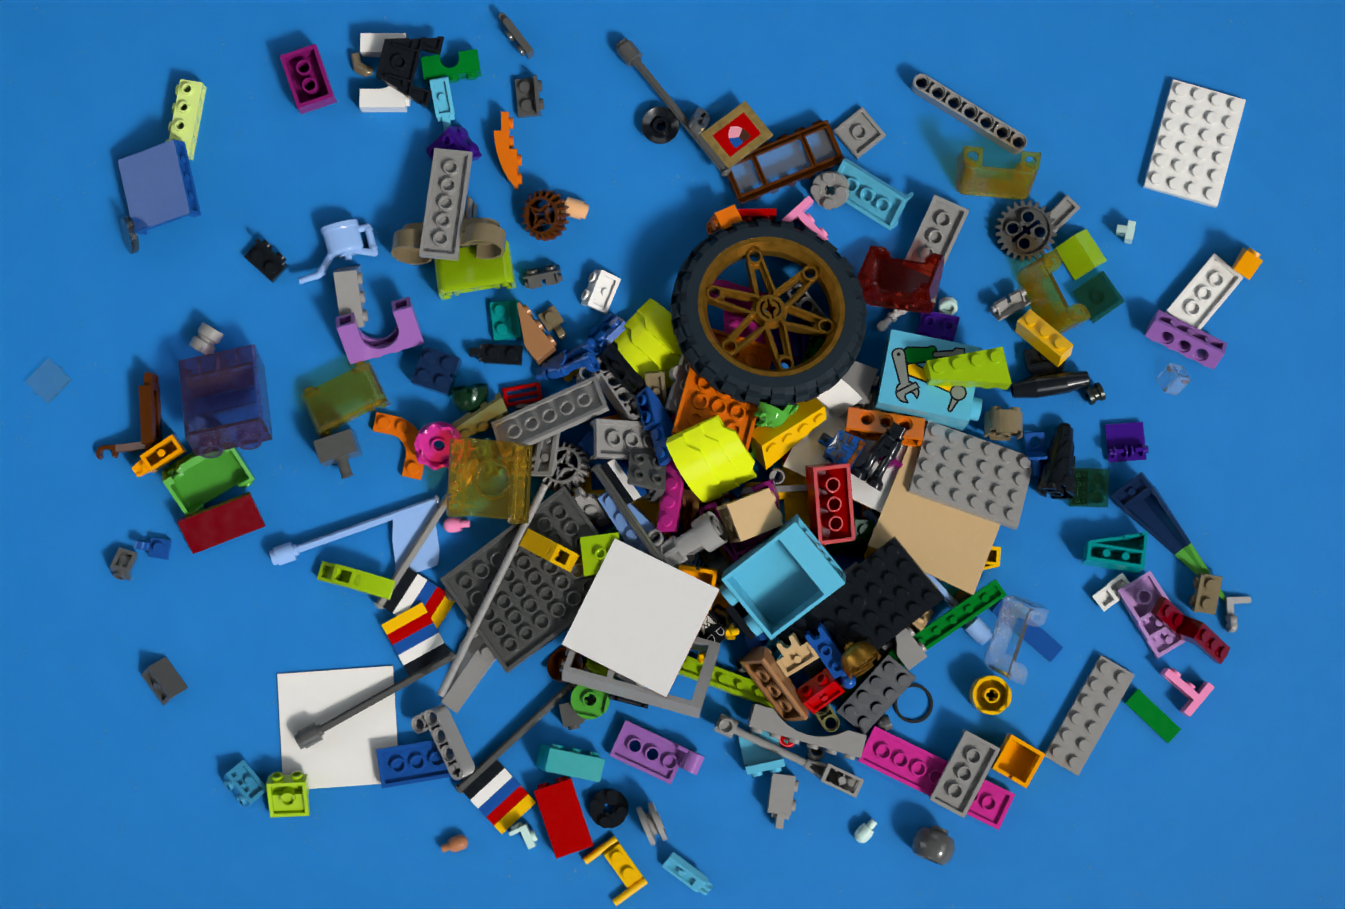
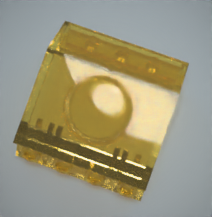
M465 437L450 439L446 516H477L508 519L510 524L529 523L533 446L520 442Z

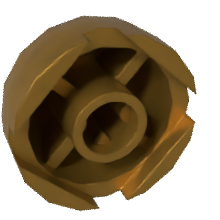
M852 641L844 647L845 651L841 657V667L846 675L852 679V675L858 677L874 666L872 661L875 658L878 661L881 655L868 642L860 641L854 643Z

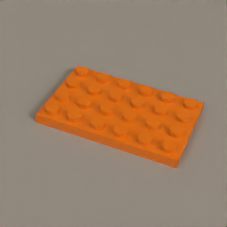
M711 328L720 344L730 335V333ZM738 336L735 340L739 343L745 338ZM753 341L734 356L750 366L770 370L772 358L767 345L764 343ZM729 346L724 347L725 350L728 352L733 351V349ZM689 367L671 434H677L715 415H719L726 427L736 430L748 451L757 416L754 414L758 411V406L748 402L742 403L731 399V396L723 392L719 393L709 386V383L703 377H699Z

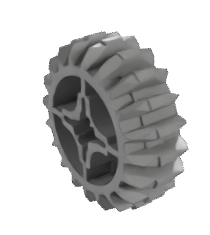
M564 442L562 447L560 444L558 445L556 480L553 479V476H540L543 479V483L549 486L550 490L554 489L557 492L565 486L567 490L574 492V487L579 488L581 482L586 483L584 477H590L587 472L591 470L589 465L590 459L580 446L576 447L574 443L568 445V443ZM574 456L577 457L578 460L577 468H575L573 465Z

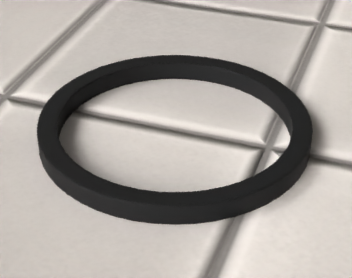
M911 684L909 687H918L928 695L930 708L927 714L919 720H908L900 714L897 700L894 702V708L902 720L909 723H919L927 719L931 714L933 699L926 688L921 685Z

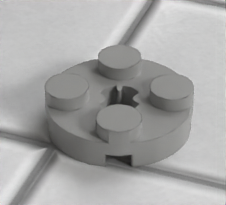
M824 171L814 179L810 191L820 206L831 210L840 207L849 198V182L840 172ZM827 186H828V187L833 186V187H834V190H833V191H834L835 193H834V194L829 193V192L827 191V190H828V189H827Z

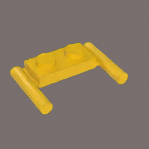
M615 835L582 858L586 864H589L599 855L604 854L628 888L612 900L616 906L648 884Z

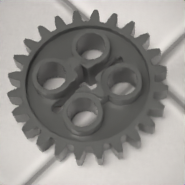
M1021 200L1020 206L1014 202L1013 209L1007 206L1008 213L1002 211L1003 219H997V222L1001 225L995 226V229L1000 230L995 234V237H1000L996 243L1003 244L1000 250L1007 249L1006 256L1012 253L1013 260L1017 256L1020 257V262L1023 261L1024 257L1030 262L1031 256L1038 260V254L1045 256L1044 249L1050 251L1051 248L1048 244L1055 243L1051 239V237L1057 236L1056 233L1052 232L1057 226L1051 225L1055 218L1049 219L1051 211L1045 213L1046 206L1039 209V202L1035 206H1032L1031 200H1029L1027 205ZM1023 214H1030L1033 220L1031 222H1025L1023 220ZM1037 220L1040 221L1038 225L1030 229L1028 234L1025 233L1018 240L1012 242V239L1019 235L1023 228L1027 229ZM1015 225L1017 233H1009L1007 227ZM1037 228L1042 229L1044 236H1035L1034 230ZM1026 240L1029 247L1022 249L1019 246V241Z

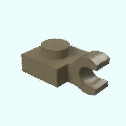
M554 305L538 315L548 332L554 329L560 340L567 337L565 331L560 326L564 323V320Z

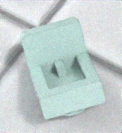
M522 822L511 826L512 830L508 832L509 836L521 832L528 850L537 845L535 842L538 840L534 829L530 831L527 823L522 825Z

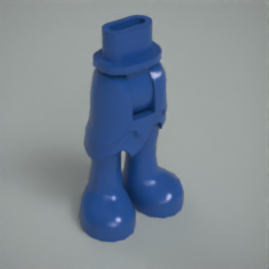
M590 338L574 349H565L560 354L548 359L547 362H542L541 366L536 367L537 379H558L582 367H585L589 372L599 371L600 365L595 357L599 354L596 341Z

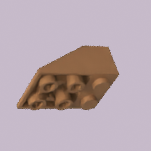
M518 302L517 307L525 348L537 365L540 366L542 362L547 361L557 353L555 348L557 346L556 342L550 334L547 336L544 334V327L538 319L535 321L532 319L533 315L526 304L522 306Z

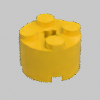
M987 675L973 682L969 691V698L972 706L977 711L983 714L997 715L1010 705L1012 693L1010 687L1002 678ZM991 690V693H994V697H991L989 700L986 694Z

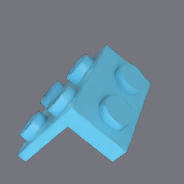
M762 731V734L751 732L780 747L779 739L769 737V732ZM739 736L747 775L751 774V777L763 775V771L770 770V773L782 771L781 767H785L782 756Z

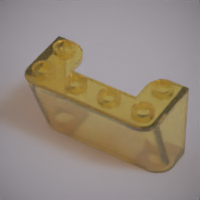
M963 147L957 159L955 184L960 194L1018 200L1028 198L1040 167L1041 153L1022 151L1020 163L1014 169L983 167L982 147ZM976 152L978 160L974 161L972 158L967 157L968 153ZM1027 157H1033L1030 162H1025Z

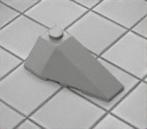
M481 636L473 638L445 696L442 698L441 702L455 713H458L496 661L495 656Z

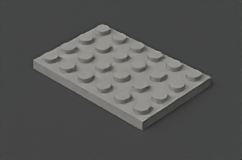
M927 421L908 493L1016 530L1019 525L1032 473L1031 460H1028L1025 454L935 422Z

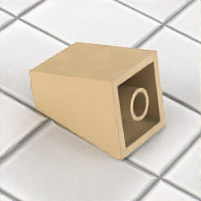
M770 488L759 490L716 507L730 543L742 542L783 525V515L776 507V497L773 491H770Z

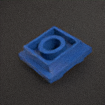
M612 312L607 313L598 326L590 329L588 337L589 339H594L599 346L607 347L626 329L624 327L626 322Z

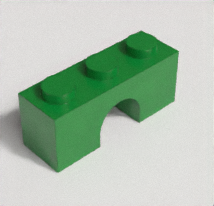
M477 49L459 51V62L452 68L442 65L440 55L421 57L425 83L430 85L429 80L449 77V83H456L459 79L475 80L482 76Z

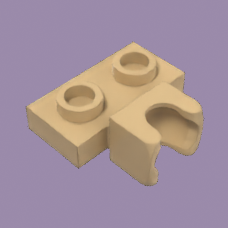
M791 633L789 636L791 645H785L782 640L776 643L777 648L783 655L776 662L786 678L819 658L808 641L801 645L795 633Z

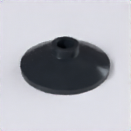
M654 107L642 119L643 134L653 143H668L678 134L679 120L669 108ZM659 124L664 126L662 130L657 129Z

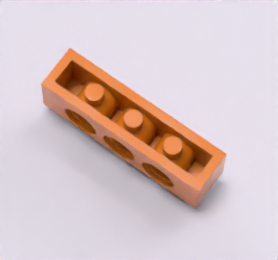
M849 407L844 432L861 439L877 441L884 432H887L886 429H890L893 422L907 429L903 436L902 445L920 448L924 436L925 419L916 416H904L899 413H884L880 410L871 411L860 407Z

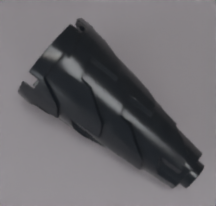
M1060 423L1059 426L1055 427L1054 435L1046 453L1047 459H1045L1036 492L1044 497L1048 493L1051 495V499L1068 500L1073 499L1076 494L1074 429L1068 423Z

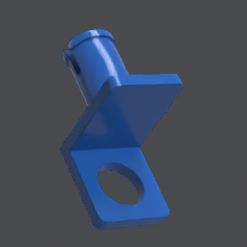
M1044 432L1025 433V454L1027 459L1031 460V476H1040L1042 459H1047ZM1034 436L1040 438V444L1035 447L1029 444L1030 438Z

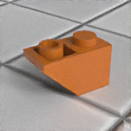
M735 204L713 214L706 224L709 235L720 228L726 230L732 227L731 224L743 221Z

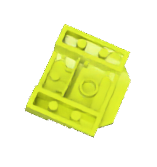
M650 298L624 325L626 329L613 343L636 371V374L641 375L644 381L645 372L665 370L666 388L668 390L675 383L669 377V370L674 366H678L682 353L678 347L676 335L673 333L671 313Z
M715 415L674 434L666 440L669 453L683 479L694 494L705 504L722 497L723 493L757 477L753 470L755 460L745 448L736 430L726 427L719 415Z

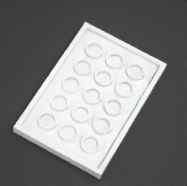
M1173 79L1143 188L1216 208L1219 203L1246 100Z

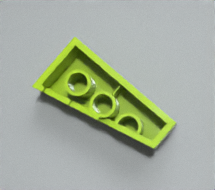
M1003 347L927 360L923 366L927 385L983 387L984 389L1000 388L1007 390L1012 384Z

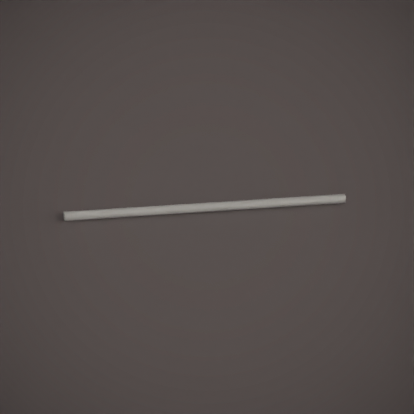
M541 483L437 695L445 696L549 486Z

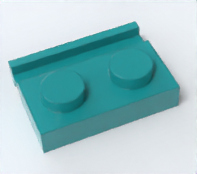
M518 300L490 303L494 341L522 338L517 307Z

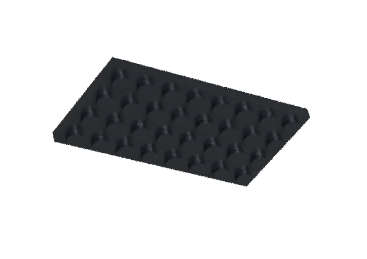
M894 536L846 574V583L776 637L779 641L782 640L785 645H791L789 636L791 633H795L802 645L807 641L805 638L807 631H811L815 636L820 634L818 632V625L822 623L842 654L845 651L844 647L852 641L854 643L860 641L868 642L878 650L945 597ZM819 657L802 669L812 679L823 671L826 666Z

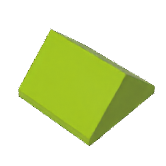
M1087 229L1073 235L1054 249L1074 281L1107 261Z

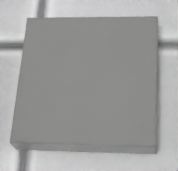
M863 107L833 130V133L856 160L886 137V134Z

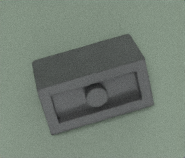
M167 657L150 665L141 674L163 706L188 688Z

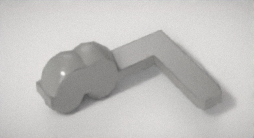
M1225 597V621L1227 622L1225 629L1227 633L1235 632L1238 628L1237 616L1234 614V604L1251 603V597Z

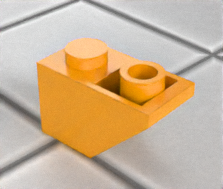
M1250 247L1248 250L1242 248L1232 269L1250 280L1263 262L1259 258L1261 254Z

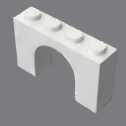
M360 33V52L363 57H380L384 39L408 37L406 33ZM391 86L382 89H360L359 108L362 112H407V106L411 104V99Z

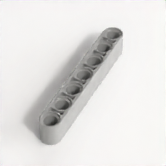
M918 74L914 77L911 89L917 96L1012 154H1019L1026 147L1027 139L1022 133L925 74ZM922 81L925 84V87H918L916 85V82ZM938 91L941 97H934L932 92ZM949 101H954V102H956L957 107H955V108L950 107L949 104H948V102H949ZM964 111H971L973 117L965 116ZM980 121H987L989 123V127H983ZM997 131H1003L1005 137H999ZM1018 140L1021 143V147H1015L1013 141Z

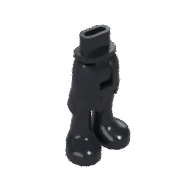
M895 422L870 447L871 449L867 452L870 454L861 466H854L850 470L851 474L865 481L878 457H883L873 474L866 481L867 484L880 492L883 488V475L891 461L897 456L904 440L903 436L907 431Z

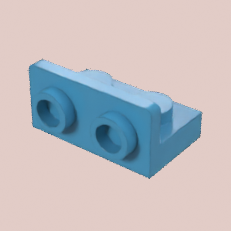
M244 760L228 771L223 777L225 787L229 791L232 790L237 795V801L247 808L267 792L266 785Z

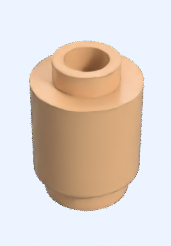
M567 197L564 205L569 206L566 210V213L570 214L568 217L579 220L581 218L586 219L589 204H585V201Z

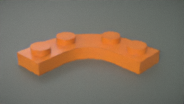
M376 412L372 431L399 438L406 449L402 476L421 480L425 464H420L417 461L414 446L419 431L409 421L401 417Z

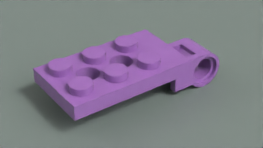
M625 720L609 755L669 784L672 783L679 767L697 775L705 758ZM633 740H637L641 744L640 750L636 752L632 751L629 747L630 742ZM652 748L658 751V757L654 760L647 757L648 750Z

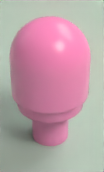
M450 517L443 522L444 530L449 533L459 532L463 528L470 527V520H462L461 517Z

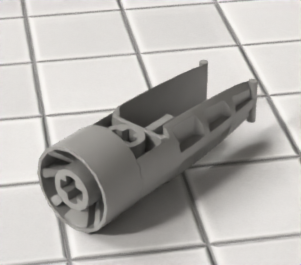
M708 511L691 522L692 529L677 538L674 535L656 547L667 564L678 568V565L681 563L687 564L694 560L695 554L703 549L712 552L728 542L726 530L713 512Z

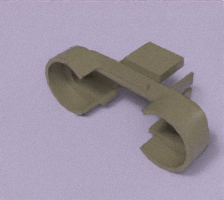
M469 196L467 210L465 211L462 223L460 247L476 245L475 258L496 259L503 256L506 244L505 230L494 219L476 218L478 206ZM424 222L406 224L401 230L394 233L391 248L393 258L411 265H422L432 261V258L419 256Z

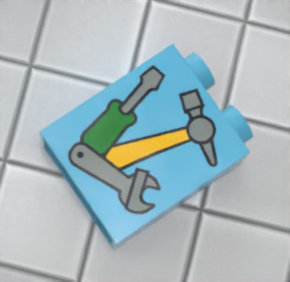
M891 329L886 339L873 410H880L884 413H899L904 416H916L924 418L925 423L931 421L963 431L970 420H979L983 399L974 397L975 387L927 385L923 366L927 360L981 351L982 348Z

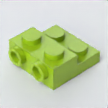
M294 771L291 775L274 772L271 776H268L266 787L270 818L310 815L308 774Z

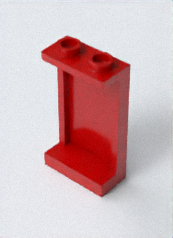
M566 775L555 779L556 783L550 785L548 782L537 785L538 789L534 790L556 859L594 846L572 777L567 778Z

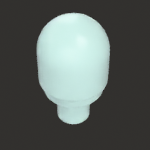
M872 818L867 824H861L854 833L855 840L859 843H866L873 836V828L878 823Z

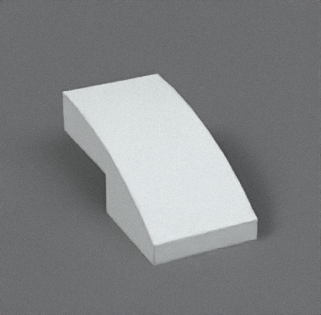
M1120 573L1092 595L1100 608L1106 611L1119 601L1120 596L1117 590L1130 582L1123 573Z

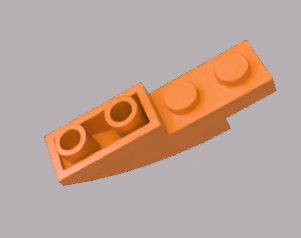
M501 112V130L494 131L496 152L509 183L515 190H519V184H522V173H519V166H522V155L518 154L517 149H511L514 147V136H510V129H514L513 117L510 118L509 112Z

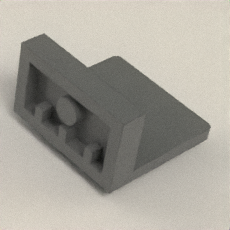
M631 450L628 453L627 483L648 489L650 501L658 503L666 488V466L658 464L657 456Z

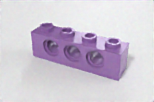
M1159 309L1149 322L1145 336L1151 341L1158 342L1168 349L1174 350L1186 358L1195 360L1213 370L1224 356L1227 346L1226 342Z

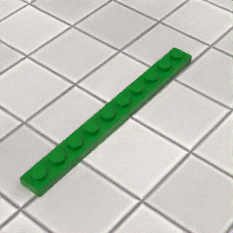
M994 579L976 591L974 595L969 596L925 626L922 631L915 633L916 635L913 638L917 643L921 641L928 650L1007 596L998 581ZM895 648L888 652L893 658H895L899 663H901L904 666V664L895 654ZM870 668L868 671H866V672L863 673L862 675H860V676H858V677H855V678H856V684H855V686L864 678V676H865L872 668ZM843 687L845 692L840 697L844 700L854 687L851 689Z

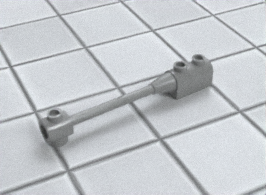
M723 713L720 714L713 731L730 739L733 734L738 735L804 766L806 770L816 776L821 782L855 798L857 797L864 782L862 778L830 763L805 759L737 727L738 720Z

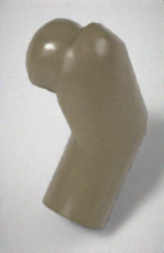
M360 53L351 54L355 73L363 77L371 76L373 74V67L361 62Z

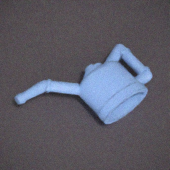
M351 219L322 227L320 230L328 254L319 269L316 270L317 272L300 277L298 280L300 284H304L305 282L322 278L323 275L325 276V272L334 257L349 261L356 254L377 256L378 246H376L371 225L368 223L359 225L357 219ZM361 232H365L369 248H363Z

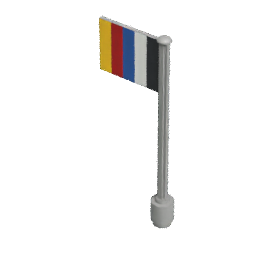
M467 454L453 472L456 474V480L391 579L396 581L390 600L379 598L377 602H374L378 609L385 608L398 616L423 602L438 629L455 601H450L446 598L443 589L408 567L462 483L465 484L466 481L470 483L479 469L478 465L480 462Z

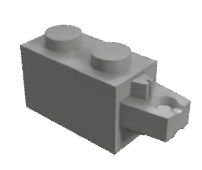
M771 774L767 812L772 813L771 817L776 818L775 828L783 829L784 819L789 820L791 811H795L796 800L793 799L794 792L798 791L799 780H796L795 775Z

